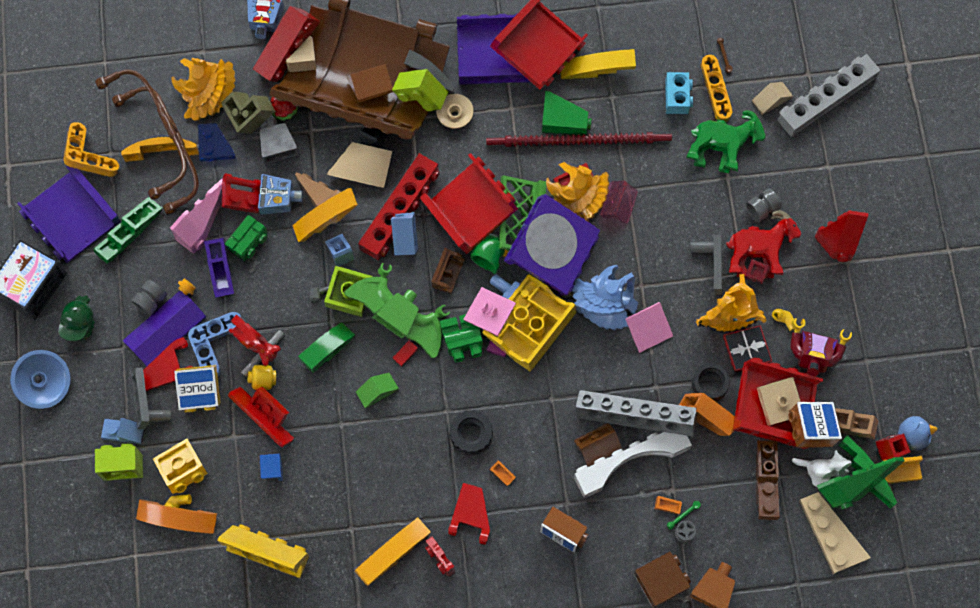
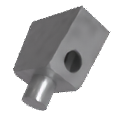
M268 118L265 121L267 128L260 130L261 152L264 164L298 156L297 146L286 124H277L276 118Z

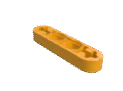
M706 55L702 59L701 70L714 115L717 120L727 122L732 116V107L719 62L714 55ZM707 61H709V62L712 64V71H711V72H710V67H709V65L706 64ZM715 76L719 79V82L712 84L709 78ZM721 93L724 99L716 100L714 94ZM721 105H723L724 112L727 113L726 116L720 114Z

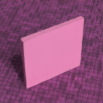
M481 287L464 317V321L498 336L516 303Z
M660 302L625 319L639 353L673 337Z

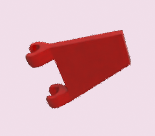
M179 338L173 341L143 370L146 391L175 382L174 371L181 369L175 350L187 348V340Z
M463 483L448 529L449 535L455 536L459 523L482 529L479 543L487 544L490 527L482 488Z

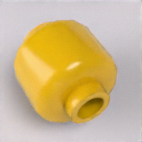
M254 365L252 371H248V383H251L254 390L260 387L270 390L272 386L276 385V370H273L270 365Z

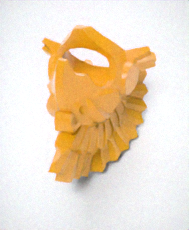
M184 58L180 61L189 68V79L180 78L176 80L175 77H172V84L178 92L183 94V99L189 102V108L184 114L185 119L192 118L194 121H198L200 118H206L208 114L213 116L215 113H220V108L223 107L221 102L235 88V71L230 61L225 63L221 59L218 64L206 62L198 58H192V61Z
M566 162L558 164L570 175V182L565 186L559 182L552 183L547 178L546 186L548 191L555 197V201L589 222V219L598 213L606 201L609 192V174L604 172L602 175L592 177V170L579 165V168H576Z

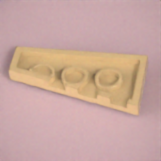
M819 492L799 500L833 574L871 558Z

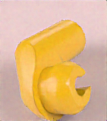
M775 309L772 312L774 320L785 323L789 331L795 330L792 327L794 318L789 311Z
M190 494L171 496L165 505L179 508L181 505L191 504L192 498Z

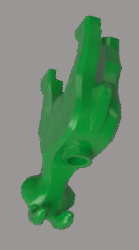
M745 110L742 113V119L749 121L737 127L727 125L723 120H708L700 123L696 129L691 130V134L697 139L691 145L686 158L694 159L695 166L705 168L706 160L704 153L709 148L722 151L723 155L718 171L729 174L730 169L738 172V151L744 145L747 138H753L752 144L756 141L765 140L766 135L758 116L749 110Z

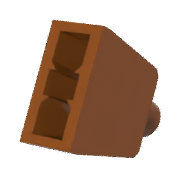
M721 562L717 571L709 568L689 597L710 608H728L735 585V580L728 577L732 567L727 563Z

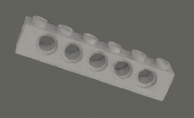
M867 54L863 57L858 56L851 62L850 66L842 67L837 72V75L834 77L829 76L823 81L821 86L813 87L808 92V95L805 97L800 96L794 101L792 106L784 107L779 112L778 122L793 137L875 80L881 70ZM839 82L844 83L846 86H841ZM824 92H828L832 96H827ZM810 102L816 103L817 106H812ZM795 112H800L803 116H798Z

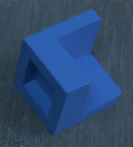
M280 453L260 455L262 479L278 478L279 481L283 480L282 457Z

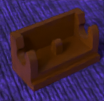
M444 248L431 281L432 288L452 294L465 261L462 258L463 255Z

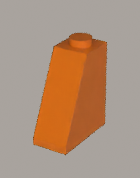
M691 393L684 395L679 405L697 408V423L720 436H730L735 431L732 430L735 416L706 394Z

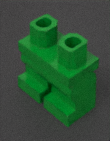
M466 314L459 316L460 330L456 317L440 321L448 353L452 356L455 363L465 360L463 354L465 351L470 350L472 358L482 356L483 345L479 327L464 321Z

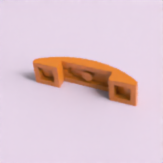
M140 499L136 519L178 530L214 534L217 513L201 510L193 511Z

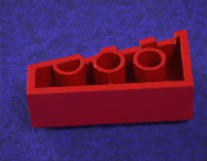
M290 6L253 67V70L269 81L277 82L280 80L287 69L286 60L313 33L320 20L303 9Z

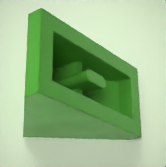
M390 373L371 377L356 391V394L366 409L396 392L399 388Z

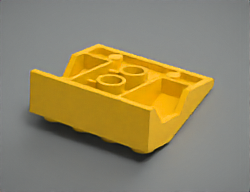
M528 274L509 298L516 305L499 335L496 336L486 330L482 333L515 362L531 372L574 317L576 307L574 303L565 302L556 296L547 285Z
M239 524V527L232 525L217 540L221 545L227 546L226 551L297 578H301L309 558L305 548L295 545L294 548L287 545L288 542L276 538L274 541L268 538V534L260 531L257 534L250 532L249 527Z

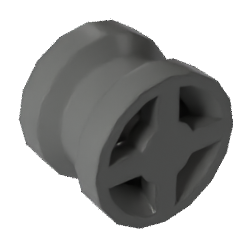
M690 521L680 522L675 529V537L681 543L690 542L696 534L695 525Z

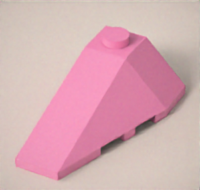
M223 178L206 193L204 200L198 199L194 203V209L190 212L186 210L170 227L176 241L193 254L204 246V241L207 239L222 203Z

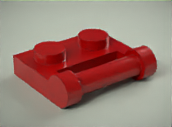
M225 173L222 180V207L258 213L261 180H248ZM231 184L250 187L252 192L233 189Z

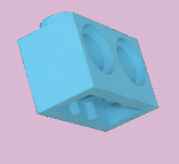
M667 72L665 79L666 114H688L689 108L693 107V96H690L693 80L689 79V73ZM676 83H681L683 86H682V87H678V86H676L675 84H676ZM676 100H682L684 103L679 104Z

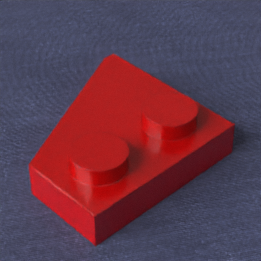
M431 537L426 540L427 547L425 549L431 558L435 556L439 562L436 566L442 575L444 573L448 577L453 575L455 567L452 562H449L435 539Z

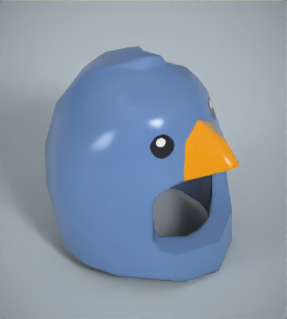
M912 416L900 424L898 434L905 435L911 451H919L930 444L932 434L938 428L930 425L920 416Z

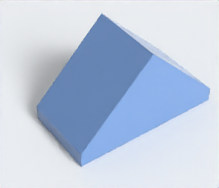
M343 234L325 241L336 266L339 267L354 260L353 251Z

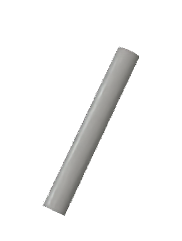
M279 330L268 343L276 345L285 334ZM259 353L242 370L241 374L247 378L248 371H252L253 366L261 362Z

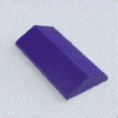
M180 290L129 334L123 342L148 366L173 341L187 335L193 327L206 318V315Z

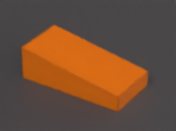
M499 460L489 469L506 486L516 478Z
M658 496L654 509L680 514L682 502Z

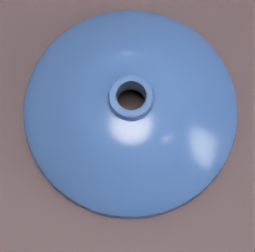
M46 350L31 351L20 357L13 366L10 377L11 388L17 399L26 406L37 409L49 408L59 403L67 394L70 386V372L64 360L57 354ZM36 376H39L41 378V381L39 383L35 382Z

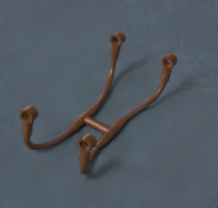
M134 70L116 71L109 76L96 79L95 83L98 89H105L109 83L125 74L136 76L145 85L144 87L131 89L122 95L118 94L112 97L116 107L122 106L126 100L136 96L139 92L148 91L162 123L177 148L182 163L181 173L175 180L148 190L150 199H158L161 194L172 189L173 186L183 179L187 169L186 161L194 179V188L187 197L184 196L163 206L166 214L174 213L177 208L187 204L196 195L199 180L193 162L184 146L185 143L163 100L148 81Z

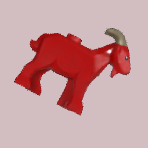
M778 210L772 213L771 219H779L781 221L771 230H759V227L752 226L733 234L730 241L726 242V246L729 249H734L729 273H737V277L744 274L745 277L747 269L744 262L747 257H762L763 264L770 266L765 278H774V274L783 275V269L779 264V251L784 236L789 237L790 243L793 239L800 238L801 231L795 221L786 212Z

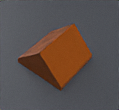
M386 64L347 76L358 103L393 92Z

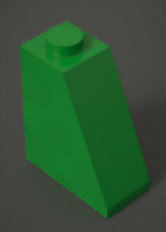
M545 91L542 132L569 135L580 134V136H583V134L586 135L587 130H591V119L588 118V111L550 91Z

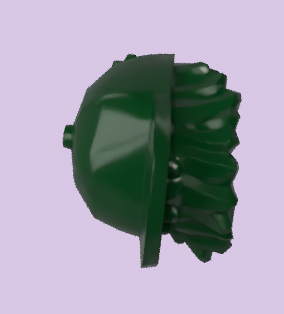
M79 295L74 301L64 307L58 331L63 339L82 341V339L86 340L92 334L95 324L93 320L94 313L89 305L90 299L87 295L83 297Z

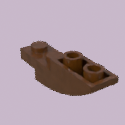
M757 440L756 504H758V519L779 520L780 517L777 441Z

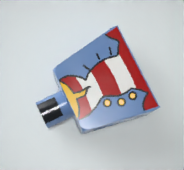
M247 0L250 29L256 30V38L265 39L267 31L275 32L284 9L283 0Z

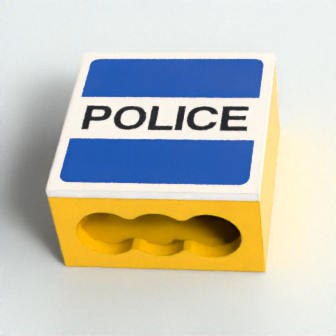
M216 365L181 368L174 371L179 410H185V412L197 411L196 408L214 410L216 406L220 405Z

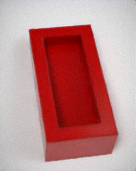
M409 340L393 359L402 367L418 351V347Z

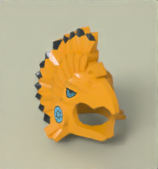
M744 274L739 276V283L726 291L721 299H717V305H714V308L707 311L706 315L696 319L697 321L695 322L698 327H710L712 331L718 330L720 333H730L731 331L736 332L739 329L744 330L746 327H751L752 323H757L758 320L763 323L767 321L764 312L758 309L753 289L745 284Z

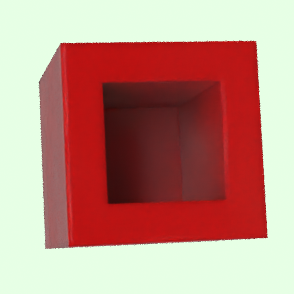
M904 434L891 435L875 442L881 460H888L910 453Z

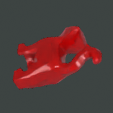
M238 315L234 316L231 322L236 327L230 328L229 332L246 348L259 353L262 364L267 366L269 362H272L277 357L281 348L268 343L259 332L244 322Z

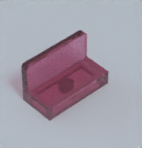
M624 180L611 181L600 215L603 218H617L622 223L627 224L638 190Z

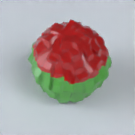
M275 97L271 98L270 103L276 111L272 114L274 118L286 120L296 114L298 106H294L292 102L278 101Z

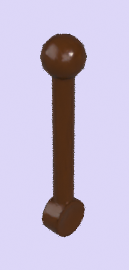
M718 38L717 43L720 45L726 64L725 71L731 73L733 67L729 65L723 45L724 40L723 38Z

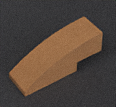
M835 408L840 433L875 439L878 420L874 415L858 414L853 410Z

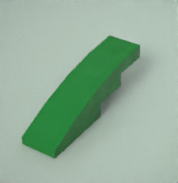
M150 197L146 198L122 217L121 223L108 233V237L94 248V253L108 264L149 226L162 211V207L151 200Z
M847 435L839 446L854 458L851 461V466L855 470L866 468L871 470L870 466L874 465L873 461ZM885 479L870 491L890 509L897 503Z

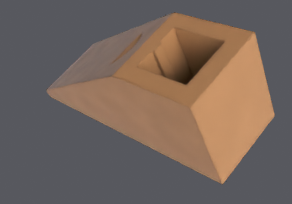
M297 172L295 174L297 182L315 208L341 192L329 189L323 182L319 181L317 183L313 181L307 174L303 173L301 175Z

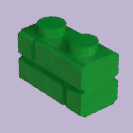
M248 215L226 241V249L245 262L247 258L250 259L255 254L257 245L259 243L263 244L267 239L268 232L266 227Z

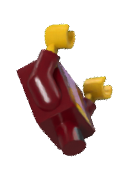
M797 318L792 321V327L795 330L792 332L790 349L795 358L798 359V365L806 368L809 375L816 376L819 372L824 373L828 367H833L841 361L847 347L845 344L850 341L852 332L848 338H844L842 335L843 329L839 336L841 341L838 343L837 339L806 331L800 333V329L805 326V319L801 320V326L796 324Z

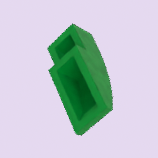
M341 322L298 356L299 360L314 373L326 361L329 362L355 337V334Z

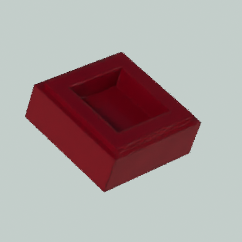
M752 259L744 278L762 285L770 266Z

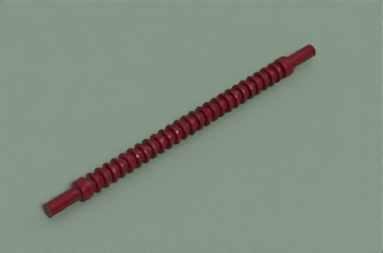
M637 132L636 135H633V133L630 135L628 133H625V135L622 133L620 135H617V133L615 135H612V133L601 135L599 133L597 136L594 133L591 136L589 133L588 136L585 134L583 136H580V134L578 136H575V134L572 136L569 134L567 136H564V134L562 136L558 134L554 136L552 134L551 137H548V135L546 137H543V135L540 137L538 135H535V137H532V135L530 137H527V135L525 137L521 135L519 137H516V135L514 137L506 135L505 138H486V145H505V147L514 145L516 147L519 144L521 147L522 144H525V146L527 144H530V146L533 144L536 146L538 144H541V146L543 144H546V146L548 144L552 146L557 144L559 146L561 143L564 146L567 143L569 146L570 143L573 145L575 143H578V145L580 143H583V145L586 143L589 145L591 143H594V145L596 143H599V145L604 143L606 145L607 142L610 144L612 142H615V144L618 142L620 144H623V142L626 144L628 142H631V144L633 142H636V144L639 142L642 144L644 142L652 144L653 141H672V134H653V132L644 134L642 132L639 135Z

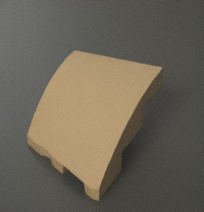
M351 142L346 151L327 172V175L384 188L392 151Z

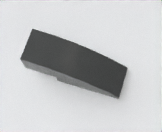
M409 50L404 65L416 70L428 69L446 90L454 91V87L439 68L420 54Z

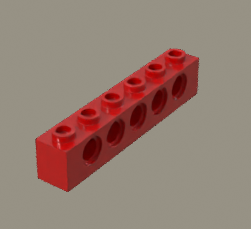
M420 153L417 155L359 241V250L378 261L382 256H386L389 251L388 246L393 241L392 225H387L386 222L395 217V214L416 211L420 204V197L424 193H428L430 183L436 181L440 172L436 162ZM420 175L425 177L423 180L416 179ZM409 190L415 191L413 195L406 194ZM399 205L405 206L403 210L396 209ZM379 235L385 236L381 241L376 240V237Z

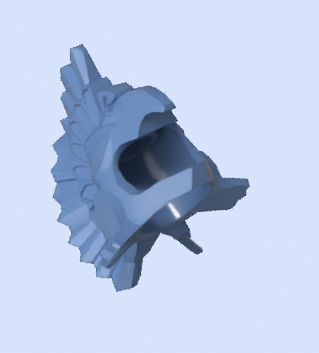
M617 265L606 268L599 276H594L591 279V283L584 282L580 278L575 279V286L572 290L573 298L576 301L574 304L578 313L583 314L592 323L597 324L600 328L604 327L606 330L628 327L625 320L628 318L625 310L635 314L638 302L633 298L636 280L631 272L617 280L615 278V271L618 269ZM627 283V289L623 292L624 286Z

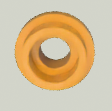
M184 278L178 282L180 285L179 290L185 295L189 293L191 295L194 294L193 291L196 287Z

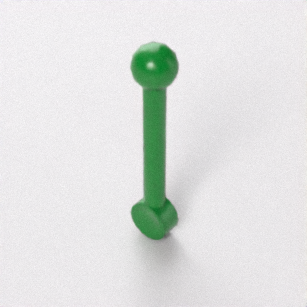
M694 501L688 510L673 522H668V529H673L675 524L694 509H699L701 506L700 502Z

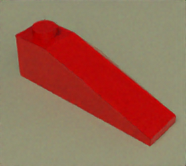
M849 210L838 216L837 221L828 222L827 227H819L815 238L831 258L837 259L840 262L851 261L868 219V213Z

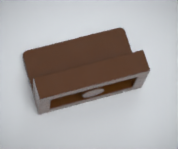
M609 423L574 440L588 467L594 465V461L597 459L607 458L613 452L622 449L616 431Z

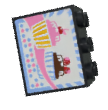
M19 240L11 248L7 259L3 260L0 264V301L36 320L67 275V272L59 261Z

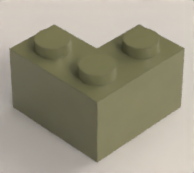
M232 91L221 102L237 133L252 134L276 112L266 96L252 95L249 98L247 93Z

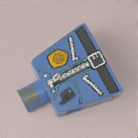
M265 174L261 175L258 204L260 214L291 211L292 202L303 201V191L293 190L291 180Z

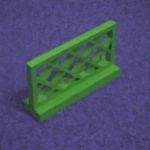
M504 175L501 177V183L506 188L504 190L506 194L509 192L513 196L518 191L524 199L520 204L517 200L514 202L524 218L518 221L515 215L512 214L510 218L515 225L511 229L507 225L506 220L500 225V249L510 250L512 245L506 244V236L509 234L515 241L517 236L512 230L516 227L520 230L522 227L521 223L528 216L521 205L526 202L531 210L537 197L546 194V181L539 180L538 182ZM507 182L511 183L516 189L512 193L506 187ZM523 186L530 187L529 196L522 190Z

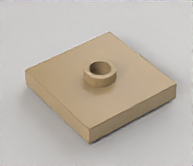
M787 378L757 388L767 425L789 420V410L797 402H800L794 378Z

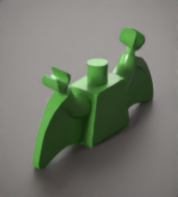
M382 263L378 269L381 277L362 279L345 291L346 297L366 305L374 314L372 318L401 339L406 336V338L417 342L431 358L437 356L441 344V327L438 318L446 317L450 311L444 314L442 308L446 305H442L435 310V313L422 315L417 313L419 308L413 304L417 294L412 290L408 289L403 296L399 293L393 295L387 287L388 279H386V276L392 270L391 265H389L386 271L383 269L384 263Z

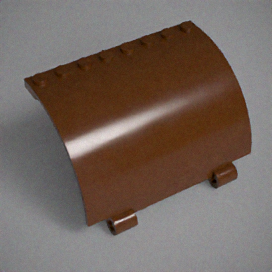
M329 0L328 9L311 5L309 14L320 20V23L310 35L313 38L316 70L288 71L282 82L271 88L269 96L275 97L278 101L292 102L294 106L309 107L314 112L322 111L328 113L330 117L345 118L350 123L358 122L366 128H378L386 134L394 133L402 139H412L421 128L429 111L425 110L417 100L401 101L394 92L358 103L347 76L386 64L392 87H394L399 73L416 71V69L404 65L409 50L420 54L432 62L443 73L450 46L433 41L437 31V24L419 19L416 28L349 9L351 0Z

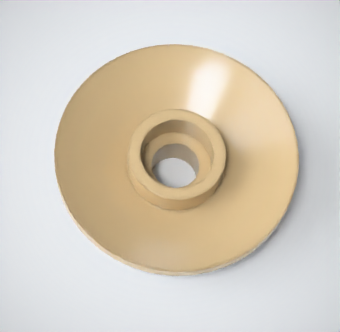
M447 95L441 110H436L438 120L448 128H462L473 117V105L463 95ZM457 112L458 115L453 116L452 113Z

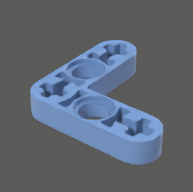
M230 312L195 326L188 334L199 365L208 366L206 362L210 361L211 365L217 366L218 376L221 370L210 341L230 334L229 329L236 327L230 323L231 319L235 315L241 317L237 312ZM223 321H225V323L227 324L226 326L228 329H225L222 323ZM215 324L221 326V330L218 333L211 332V327ZM205 328H207V332L210 335L208 337L206 335V332L204 331ZM196 332L202 334L200 336L201 339L197 340L194 338ZM202 349H209L210 354L207 357L202 358L199 356Z

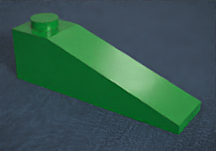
M894 457L871 465V470L867 468L852 472L853 476L851 477L850 475L839 476L818 484L817 488L833 508L841 507L842 510L853 507L852 503L863 498L905 460L903 457Z

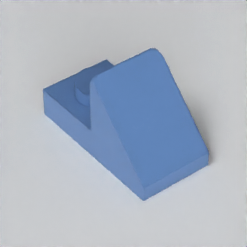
M121 418L120 421L105 419L101 438L103 440L141 444L144 429H137V422Z

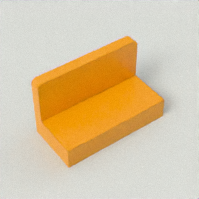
M922 456L904 458L905 461L885 478L887 483L921 480L920 462L923 460Z

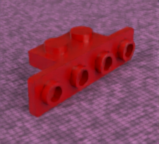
M242 387L229 392L228 397L280 447H284L294 440V437L281 426L289 412L263 387L258 388L253 397Z

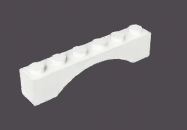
M657 432L647 437L648 440L642 443L636 441L629 445V449L624 451L619 449L613 452L612 456L607 459L605 457L594 461V465L590 467L585 465L576 470L577 473L574 474V479L585 499L602 491L611 474L629 460L647 455H663L673 458L690 450L692 445L688 437L667 432L659 435Z

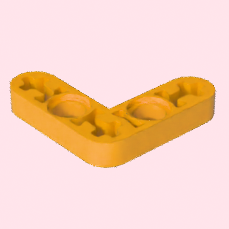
M78 122L72 123L67 133L64 163L72 168L108 177L115 176L119 169V163L115 159L83 151L86 127ZM70 143H77L79 147H74ZM87 161H94L96 165H90Z

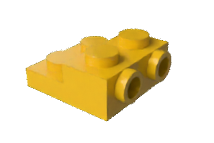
M188 439L153 458L172 494L184 492L189 484L201 482L204 476L208 474Z

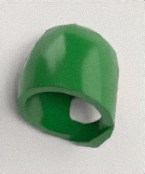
M490 233L472 249L470 256L478 266L491 271L493 274H497L499 258L501 256L506 257L509 251L500 249V236Z

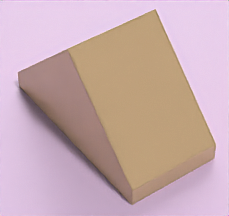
M311 36L286 60L289 72L316 70L313 38Z
M783 82L770 83L752 102L759 112L764 115L793 98V95Z

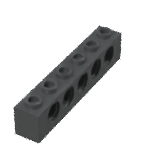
M582 390L579 391L576 404L578 419L694 437L697 408Z

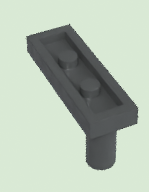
M714 235V241L691 242V253H714L715 295H722L721 235Z
M135 368L131 375L137 429H145L149 422H170V410H148L143 368Z

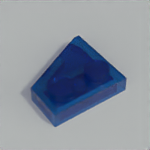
M217 123L198 124L200 162L236 159L233 149Z

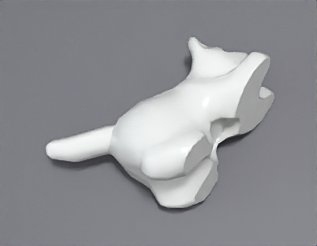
M835 450L833 458L828 460L817 459L808 461L797 458L792 459V462L796 465L807 467L812 484L816 487L818 484L830 480L833 476L843 477L849 473L847 468L852 464L850 460L843 458L837 450Z

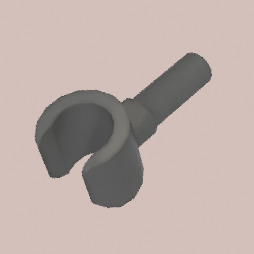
M329 286L321 289L312 288L309 294L310 301H319L321 299L320 294L327 292Z

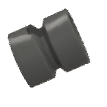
M767 188L758 197H753L747 201L746 208L750 216L760 223L769 217V213L772 214L774 211L780 210L782 204L776 193L772 189Z
M147 280L142 286V293L138 292L131 302L141 311L151 316L158 307L156 303H161L167 296V292L153 281Z

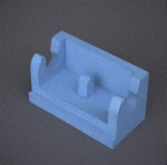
M415 212L395 214V217L391 218L394 254H416L418 242Z

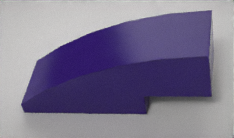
M224 238L204 241L215 298L234 294Z

